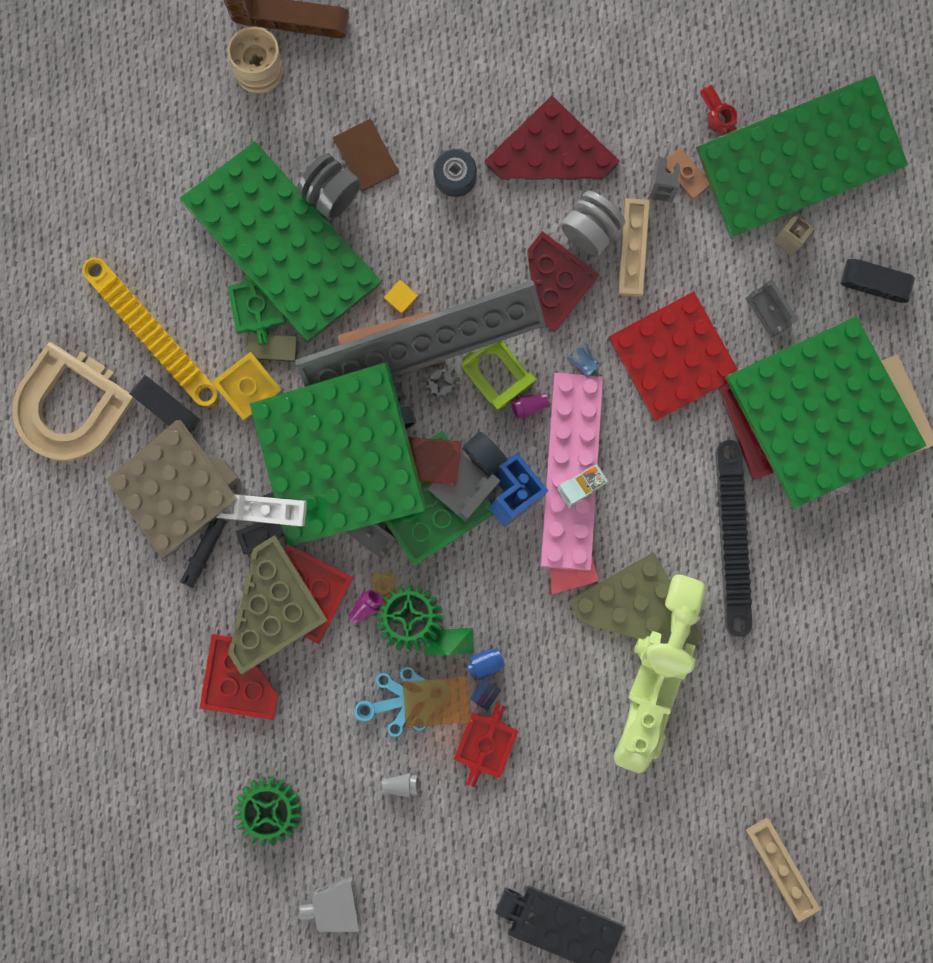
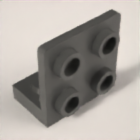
M459 453L429 487V491L466 522L500 480L493 474L489 477L462 453Z

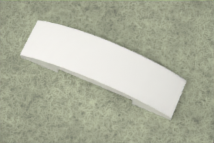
M234 494L238 500L216 517L305 526L307 501Z

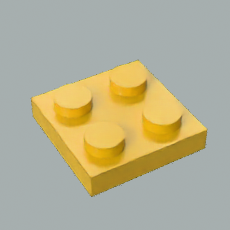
M251 351L212 381L243 421L252 414L249 403L273 397L281 391V388Z

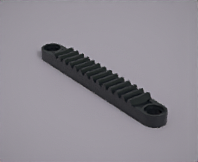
M725 440L717 446L715 452L725 626L731 635L742 637L746 636L752 629V591L749 576V540L747 539V510L745 509L746 491L744 489L745 473L743 470L741 446L734 440ZM725 446H731L735 450V456L732 459H726L723 456L722 449ZM736 617H741L745 621L744 629L739 632L732 627V622Z

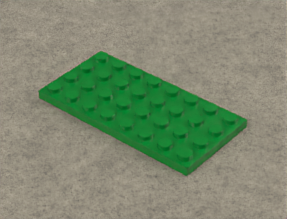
M875 74L696 147L730 238L908 166Z
M255 141L180 197L181 203L248 278L251 279L274 307L277 308L307 344L381 285V280L320 212L312 204H309L306 198L298 195L297 187Z

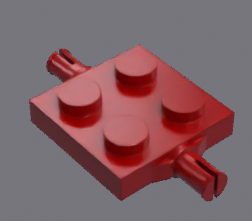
M496 703L492 717L471 712L453 760L463 763L471 769L465 784L470 786L472 781L471 787H476L480 773L501 778L518 734L517 729L509 727L501 721L506 706H501L499 703Z

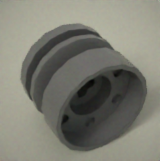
M325 153L319 156L307 168L299 181L297 193L302 198H306L309 204L317 203L316 209L329 220H334L352 203L359 192L362 182L349 169L342 171L341 163L335 161L334 157L329 153Z

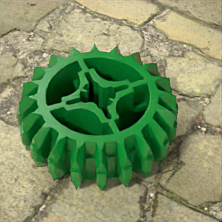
M412 584L408 585L407 591L402 586H399L398 594L393 590L389 591L392 596L390 600L387 597L382 598L386 606H379V611L383 614L376 615V620L382 622L377 625V629L383 631L381 637L388 639L387 644L389 646H393L396 643V649L401 651L405 644L406 651L411 652L412 645H415L417 651H420L421 642H424L427 647L430 645L427 639L429 636L432 639H437V635L433 630L441 631L442 629L441 625L436 623L444 620L442 615L437 614L442 611V607L436 605L438 602L437 597L430 598L432 594L430 590L423 593L422 586H418L415 592ZM414 600L424 603L428 607L429 614L416 611ZM405 601L402 610L393 612L400 603ZM411 612L415 619L408 624L405 617H408V614ZM391 622L404 626L405 637L393 632ZM428 622L426 627L415 635L417 626Z
M263 776L260 778V785L256 780H252L250 782L251 788L248 786L242 788L245 795L239 794L236 798L242 804L234 805V809L241 811V813L236 814L234 820H242L237 829L240 830L245 827L246 831L243 837L246 838L249 834L253 835L251 843L254 844L260 838L261 846H265L267 839H269L270 845L275 846L276 837L283 843L286 840L285 834L290 837L294 834L291 827L298 828L300 823L295 819L301 818L302 813L295 811V809L301 808L302 803H294L293 800L298 798L299 794L294 793L290 795L289 792L293 786L290 784L284 789V779H281L278 785H276V778L272 776L270 777L269 784H267V780ZM270 791L278 795L273 800H266L263 797H259L257 793ZM283 800L288 810L286 822L279 813V805ZM250 801L254 803L253 806L257 810V817L253 822L249 816ZM273 803H276V805L272 808V814H268L263 819H260V817L264 814L263 811L265 809H263V807L268 808L269 806L271 807ZM268 822L273 826L277 825L279 829L266 831L258 827L262 823Z

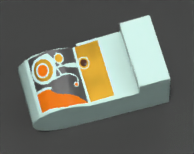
M594 465L574 478L560 484L557 490L570 508L593 494L594 491L605 485L608 480L599 466Z

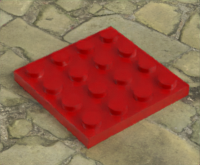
M694 291L608 337L655 422L727 384L726 376L738 371L737 366Z

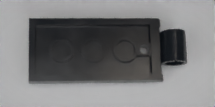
M527 885L524 897L510 888L504 889L495 913L506 920L513 921L507 933L509 936L574 963H610L623 932V924L530 885ZM529 913H534L533 917L529 918Z

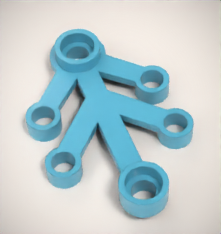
M407 666L400 672L401 679L405 682L411 681L425 690L413 693L392 680L388 673L383 672L376 677L377 685L381 688L386 687L400 697L373 704L370 701H361L356 705L354 713L358 720L365 722L372 719L375 713L402 707L395 721L391 722L388 726V733L393 737H397L402 733L403 725L416 703L427 701L420 715L415 716L412 720L413 728L421 731L425 729L427 719L435 706L442 705L449 699V686L442 680L429 682L416 674L412 667ZM409 669L412 671L413 675L410 679H406L403 676L404 670ZM385 675L388 678L386 685L380 684V676ZM435 688L442 690L443 694L440 697L433 695ZM362 706L369 707L370 713L368 715L361 713ZM418 718L423 719L424 726L417 727L415 720ZM397 724L400 727L399 733H392L391 726Z

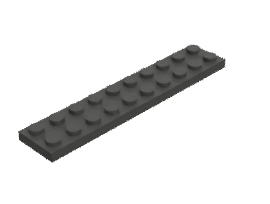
M531 280L297 359L295 364L305 387L382 363H388L393 378L544 327L546 324L534 282Z

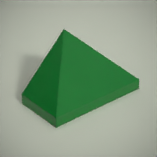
M473 628L433 630L437 635V639H432L429 636L427 639L430 645L427 647L424 644V655L474 653Z

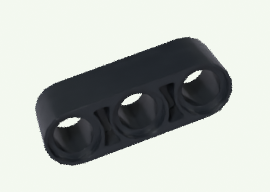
M848 259L840 284L846 288L898 303H908L915 277L908 273L863 260Z
M146 375L141 378L129 393L168 426L176 420H181L188 431L191 432L201 420Z

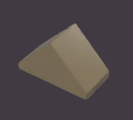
M795 214L772 242L789 256H792L815 228L798 214Z

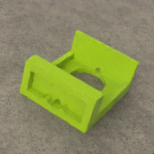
M503 341L482 347L477 352H474V350L470 351L462 358L464 361L461 363L462 370L497 413L536 382V378L532 373H528ZM485 354H494L499 357L518 381L500 396L478 369L479 359Z

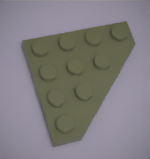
M275 535L253 548L251 556L252 560L243 589V597L234 626L232 642L228 651L229 656L241 675L328 621Z
M654 552L568 600L580 623L642 640L647 636L649 637L652 631L662 634L660 644H668L672 633V611L668 610L665 606L671 581ZM695 624L690 627V633L684 645L686 643L694 645L704 639Z

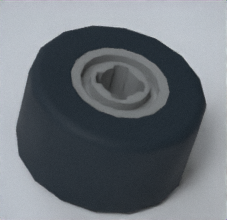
M450 149L438 156L434 163L433 171L438 189L450 197H460L470 192L476 183L477 167L472 156L461 149Z
M481 431L476 433L463 446L466 454L489 477L492 474L497 476L499 465L508 460L499 447Z

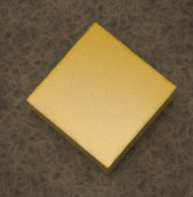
M401 280L384 296V299L402 315L418 298V295Z

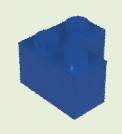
M518 453L499 465V473L496 477L500 480L498 485L504 493L495 499L489 509L505 528L539 503L549 491Z

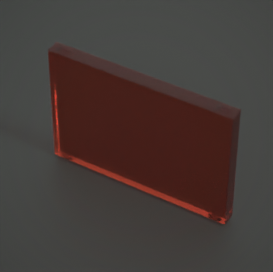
M408 437L419 481L456 485L462 442Z

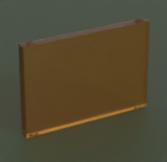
M468 676L403 682L406 727L471 722Z

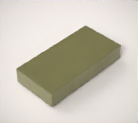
M248 334L247 354L251 351L257 360L295 362L297 336L267 335L269 344L265 345L264 343L261 346L259 345L257 334Z

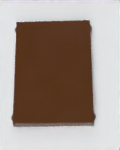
M371 118L333 137L334 143L340 150L350 171L360 178L362 183L359 190L361 192L399 173L398 167L393 162Z

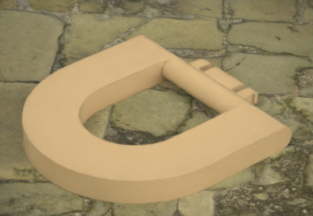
M52 342L45 346L18 386L13 400V420L21 439L36 453L54 460H78L96 452L107 442L135 401V398L128 391L111 381L115 374L113 371L108 369L103 375L106 367L93 358L89 357L84 363L88 355L82 351L75 358ZM66 367L104 390L105 394L81 428L69 434H58L50 430L45 424L42 416V406L46 396Z

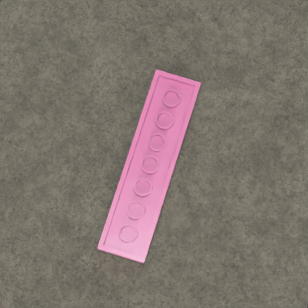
M554 373L546 488L549 491L545 495L540 567L591 570L596 491L569 508L557 489L563 482L598 464L603 376L589 375L586 378L585 375Z

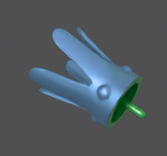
M584 342L587 352L581 346L576 348V353L583 364L573 356L566 357L568 361L582 371L586 378L592 372L595 376L599 377L595 370L600 364L593 358L586 342Z

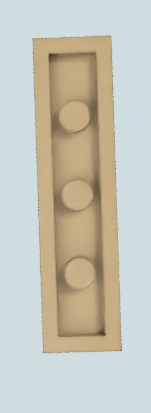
M625 198L623 217L625 225L622 227L618 295L642 297L649 200Z
M765 818L746 829L745 831L795 919L801 922L820 911L821 909L770 820Z

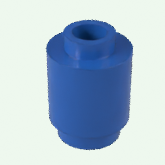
M490 648L469 657L470 663L466 664L471 677H477L479 681L500 672V668L505 667L498 648L494 650Z

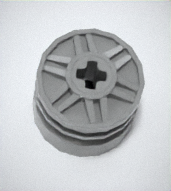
M586 191L582 199L576 203L577 211H570L560 223V228L565 236L581 250L594 257H599L610 243L608 237H615L618 230H621L625 225V219L621 212L606 198L595 192Z

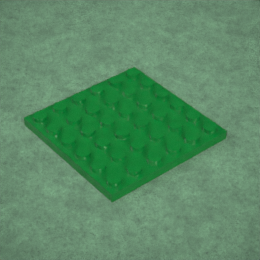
M857 316L729 374L725 378L793 509L927 446Z
M382 363L249 403L274 498L307 501L305 526L282 524L285 540L289 546L427 510L388 363Z

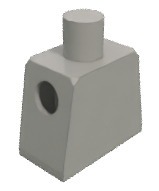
M353 877L314 890L312 894L313 903L299 906L301 921L315 919L318 932H357L360 929L361 922Z

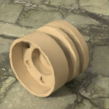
M253 26L243 28L233 35L227 50L235 79L239 85L248 92L257 94L274 89L282 80L284 69L278 43L273 34L264 28Z

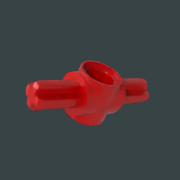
M711 84L701 89L700 95L710 111L707 113L710 129L718 132L719 135L721 133L726 135L736 131L735 125L738 123L736 109L726 102L722 103ZM720 114L724 116L725 123L721 121Z

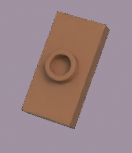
M679 148L667 158L665 170L668 173H673L676 163H679L680 174L678 182L680 183V188L693 201L710 184L707 177L686 153Z

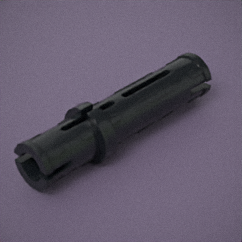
M215 518L209 523L193 557H189L188 561L190 563L179 582L193 589L195 588V584L203 569H206L208 566L206 563L227 521Z

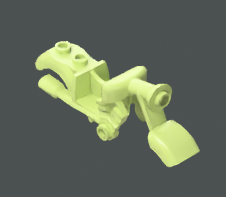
M679 574L673 576L665 601L666 608L672 611V633L668 644H660L662 634L652 631L649 637L647 636L643 640L638 638L634 653L638 654L642 663L628 697L631 700L628 718L614 753V762L620 767L642 773L649 767L652 759L660 757L666 739L664 731L681 681L685 680L686 675L691 673L695 667L696 658H693L695 646L688 643L684 645L689 636L690 627L701 618L699 614L706 588L705 584L701 581Z

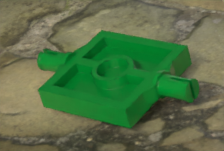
M245 274L246 280L239 284L227 286L237 334L257 332L259 345L262 346L264 343L267 345L269 341L266 330L271 327L285 325V319Z

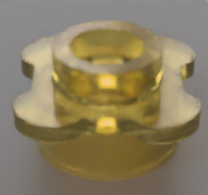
M389 572L386 575L374 573L371 576L373 581L372 590L380 595L392 597L389 592L390 590L396 592L393 588L395 575ZM384 582L386 586L381 587V583Z

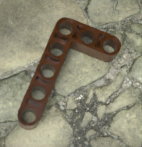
M223 0L231 20L240 25L339 39L346 37L349 11L343 7L297 0Z

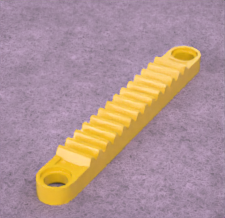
M96 257L86 260L82 268L83 274L97 292L108 302L196 403L205 408L214 406L219 400V391L103 260ZM101 265L102 273L97 277L91 276L90 269L92 266ZM208 388L212 390L213 396L211 400L205 402L200 399V393Z

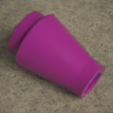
M545 393L516 396V399L511 400V407L514 416L517 419L522 418L524 420L536 412L549 407V400Z
M372 589L362 592L354 608L348 614L349 619L354 624H360L363 620L380 610L379 606L383 604L382 597Z

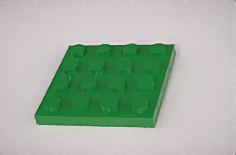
M443 431L411 450L427 510L384 521L413 567L494 515L489 509L491 503L486 497L465 522L429 491V487L458 455Z

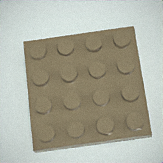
M176 420L106 479L161 558H166L238 500L181 420Z

